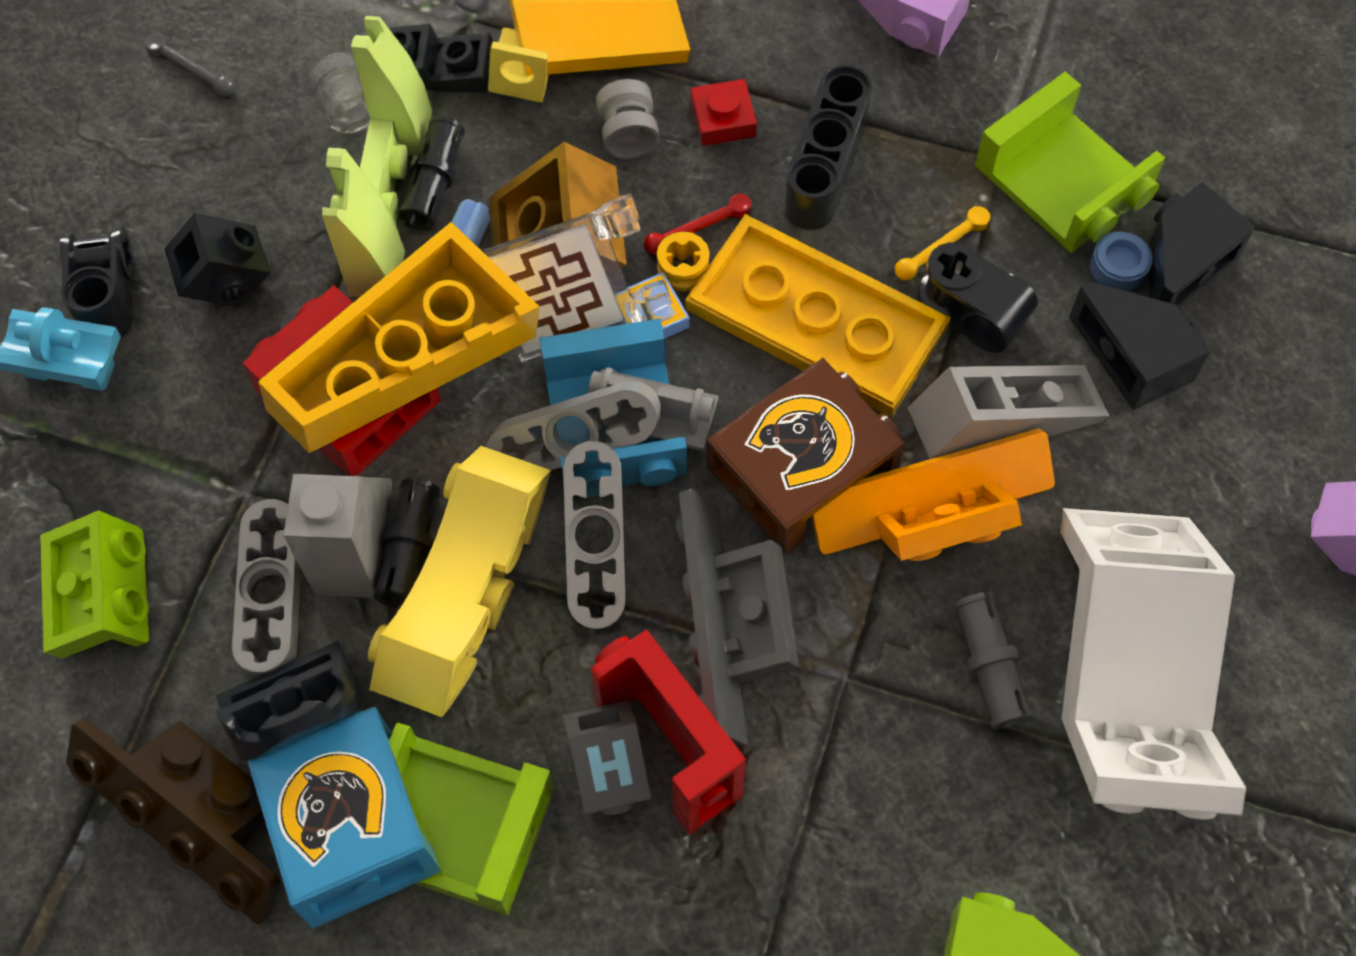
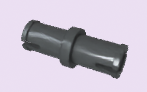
M981 592L958 600L954 603V609L958 613L971 654L966 660L969 673L978 677L991 718V727L994 730L1001 727L1005 729L1025 723L1034 716L1032 710L1029 709L1015 666L1020 661L1017 647L1008 644L996 607L995 595L993 592H987L986 594Z

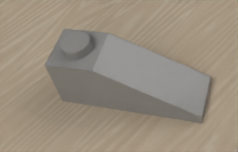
M1085 365L948 367L908 407L929 459L1037 428L1047 433L1048 437L1101 423L1109 417Z

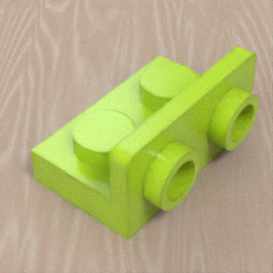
M98 510L40 535L43 653L63 659L111 639L135 647L149 641V605L147 601L145 571L146 547L143 530L139 526Z

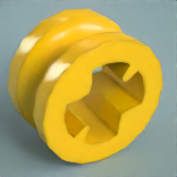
M677 232L667 236L658 246V274L662 272L665 274L674 291H691L709 266L710 253L707 244L701 237L690 232ZM689 256L693 257L692 267L686 263L680 264L677 268L673 266L674 257L682 261Z

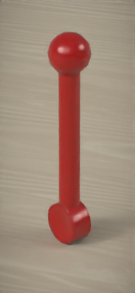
M735 194L730 198L729 205L664 234L650 233L644 239L645 251L649 254L657 255L658 246L662 240L672 233H695L731 216L737 219H742L745 214L749 216L752 201L745 194Z

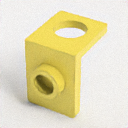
M503 28L499 42H492L490 49L488 92L543 103L549 75H546L549 54L519 47L515 29ZM523 63L533 70L534 73L531 76H526Z

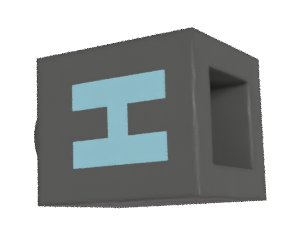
M629 700L563 715L585 815L594 812L604 815L621 814L634 808L637 802L652 799L637 724Z

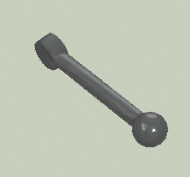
M153 33L146 37L144 44L151 56L167 57L212 85L214 92L219 97L228 98L234 94L236 85L230 77H218L169 47L163 34Z

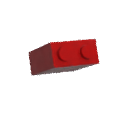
M333 285L319 298L306 302L300 308L296 317L277 334L260 341L252 350L251 355L242 362L255 391L262 397L258 381L354 302ZM438 388L319 448V450L347 476H358L441 402Z

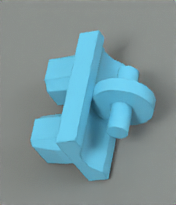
M46 307L41 308L37 313L12 309L8 318L6 336L0 346V370L24 374L27 378L43 381L47 379L80 384L82 388L103 391L107 388L115 367L113 356L121 335L116 327L64 318L63 313L59 309Z

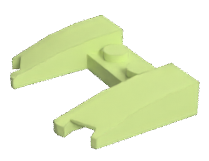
M365 16L364 18L367 36L355 35L351 44V50L370 116L360 168L346 149L328 148L326 167L331 171L338 194H333L330 208L322 207V217L349 297H361L403 262L405 249L395 225L398 215V197L394 189L396 179L405 178L408 155L419 156L432 116V107L424 83L410 56L380 17Z

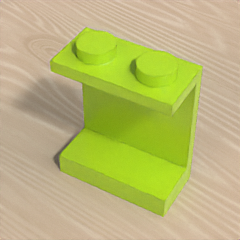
M1065 71L983 131L975 166L1070 253H1073L1089 239L1094 243L1098 242L1114 228L1120 215L1129 208H1132L1134 211L1140 210L1154 197L1160 186L1156 179L1165 157L1158 151H1155L1136 167L1131 165L1073 114L1081 84Z

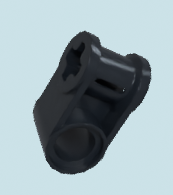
M124 227L112 228L109 235L77 238L72 233L62 234L60 238V257L62 263L61 295L74 320L116 327L121 337L124 336L130 329L133 320L132 279L135 270L133 249L126 229Z
M948 242L939 245L931 252L927 261V275L923 277L918 288L919 302L950 317L949 325L967 336L978 347L994 353L1003 352L1038 305L1036 293L1024 280L1003 271L976 254L968 246L960 243ZM962 261L963 266L960 274H958L955 270L958 262ZM939 288L942 290L940 300L936 301L935 296Z

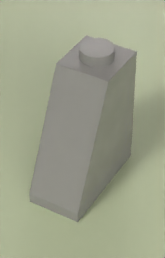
M293 474L283 536L315 595L374 598L373 593L377 587L383 562L384 546L381 545V540L388 523L393 484L391 478Z

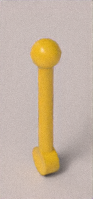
M980 206L971 208L968 211L966 220L913 258L900 259L895 265L896 276L904 281L913 279L917 274L918 268L928 261L931 252L936 247L948 242L954 243L970 231L981 232L985 230L990 220L988 210Z

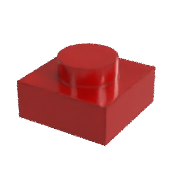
M745 79L691 88V105L701 146L756 137L757 121Z

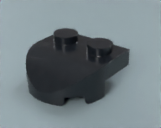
M339 641L289 662L273 672L262 674L216 695L220 710L216 711V715L237 755L244 761L256 759L354 714L362 705L361 692Z

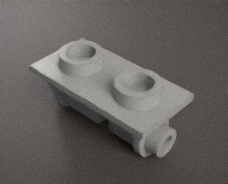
M609 367L606 370L601 369L600 372L593 371L588 393L625 381L645 383L656 392L661 403V414L654 431L648 437L649 439L661 441L685 437L687 448L704 451L719 396L705 393L704 389L700 388L692 390L618 373ZM623 400V404L617 414L602 419L604 428L607 429L610 421L621 417H629L634 425H638L645 410L643 407L632 408L628 400Z

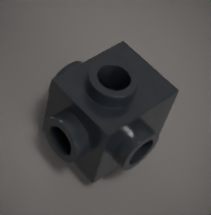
M194 213L164 248L178 297L213 302L224 306L240 307L271 273L255 225Z

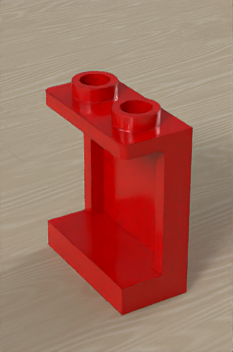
M647 629L632 640L627 636H623L602 649L595 659L596 664L590 669L596 707L629 700V703L632 701L639 702L686 764L687 768L672 777L673 815L687 834L690 835L743 797L746 758Z

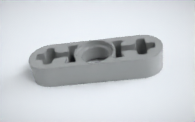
M639 381L621 382L506 419L496 428L489 438L486 447L520 459L516 452L506 453L503 449L510 436L513 437L516 444L535 441L541 432L539 427L541 425L544 442L530 447L523 460L549 470L561 467L560 457L567 456L576 446L565 442L559 436L557 421L560 418L575 416L582 419L590 431L588 441H599L613 449L631 446L646 440L654 431L660 418L661 403L656 392L645 383ZM623 400H628L632 408H644L645 411L638 425H634L629 417H621L610 421L606 429L608 436L604 435L602 419L617 414L623 404Z
M586 441L576 445L568 453L563 466L567 603L571 615L577 622L585 627L598 629L607 627L618 620L626 602L622 470L619 457L610 446L599 441ZM585 453H598L599 463L610 464V476L601 477L599 481V498L611 494L613 496L612 510L596 505L587 506L577 511L573 510V496L587 498L585 478L574 477L573 473L574 465L584 463ZM593 515L606 519L613 530V539L610 546L605 551L597 554L583 551L575 539V530L578 523L585 517ZM614 558L615 573L601 571L603 590L614 592V604L604 606L603 616L591 617L588 606L578 605L577 602L578 594L586 593L589 590V571L576 575L575 560L597 564Z
M266 499L253 504L246 510L240 522L232 653L243 672L251 679L273 672L297 658L301 568L283 536L288 504L277 499ZM278 520L283 530L277 531L274 535L273 550L278 559L268 557V547L260 533L268 531L270 521ZM274 575L285 580V590L276 601L260 604L252 600V589L261 578ZM258 620L269 622V635L276 647L279 648V650L269 651L267 661L259 663L253 652H250V650L261 648L263 643V628Z

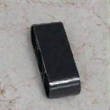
M843 64L835 66L826 71L822 77L788 168L784 211L787 219L801 229H820L829 224L833 219L866 128L872 82L869 75L863 69L854 65ZM807 191H813V192H817V193H816V194H814V193H807Z

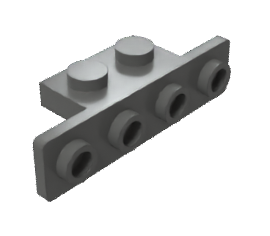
M691 488L679 492L681 514L676 518V529L686 552L688 572L683 576V588L693 610L695 632L690 637V648L693 659L700 668L703 694L699 698L736 747H740L748 743L740 683L799 668L783 552L781 546L773 540H768L723 554L717 507Z

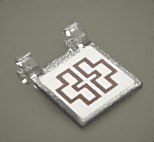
M632 194L614 198L583 216L482 250L488 258L540 306L536 337L515 348L521 362L542 355L541 337L659 318L663 322L673 317V311L670 306L672 305V299L664 280L649 283L634 293H630L610 239L625 237L640 231L638 222L640 215Z

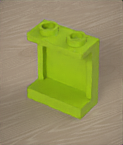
M398 722L395 725L389 742L418 825L433 846L442 871L415 884L508 916L555 790L550 770L524 762L521 771L419 738L414 734L411 726Z

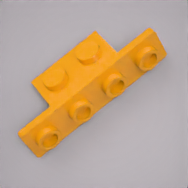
M1037 428L863 478L811 516L817 547L822 554L827 555L882 539L901 561L906 559L922 561L934 558L941 553L942 549L960 543L992 541L1001 535V531L1022 525L1019 504L1015 499L1054 487L1055 479L1048 435L1043 430Z

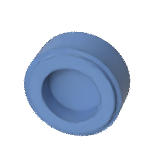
M1112 232L1103 236L1097 242L1090 259V271L1099 284L1127 292L1141 286L1146 280L1153 263V255L1148 244L1139 236L1129 232Z

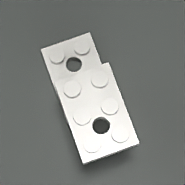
M1063 508L1060 533L1074 557L1080 573L1061 719L1094 803L1102 804L1108 809L1121 813H1138L1143 811L1145 807L1172 809L1181 815L1194 819H1211L1217 813L1242 815L1246 787L1212 732L1235 574L1189 517Z

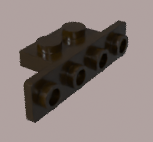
M82 718L71 726L66 763L74 778L81 785L95 789L118 809L122 818L134 828L143 829L161 844L178 866L184 869H191L215 889L219 898L227 907L234 911H241L258 925L271 915L280 879L272 870L239 844L241 840L266 822L253 778L182 721H179L131 755L86 718Z

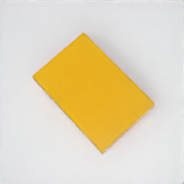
M508 0L519 47L549 54L546 75L688 62L690 47L676 0ZM523 63L526 76H531L534 73L533 70Z

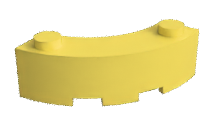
M480 446L464 462H457L453 465L447 476L443 492L444 498L448 499L447 507L426 562L397 614L388 626L382 624L377 629L370 643L368 661L374 663L369 690L439 717L444 716L477 665V659L472 656L479 649L487 628L495 630L515 584L512 580L504 577L505 574H509L515 567L523 545H529L531 542L551 470L484 446Z

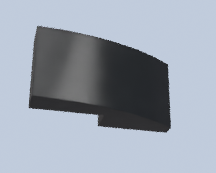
M430 23L389 28L410 56L426 90L448 92L488 91L490 49L492 42H494L489 32L438 38Z

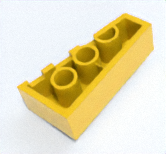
M450 222L258 381L265 409L308 453H311L535 338L537 335L540 306Z

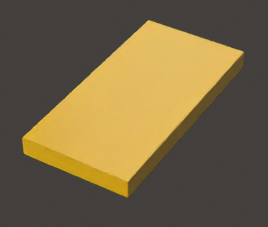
M746 214L685 299L686 311L801 371H804L823 357L837 373L843 371L856 382L861 391L862 399L870 407L891 418L944 336L951 319L943 313Z

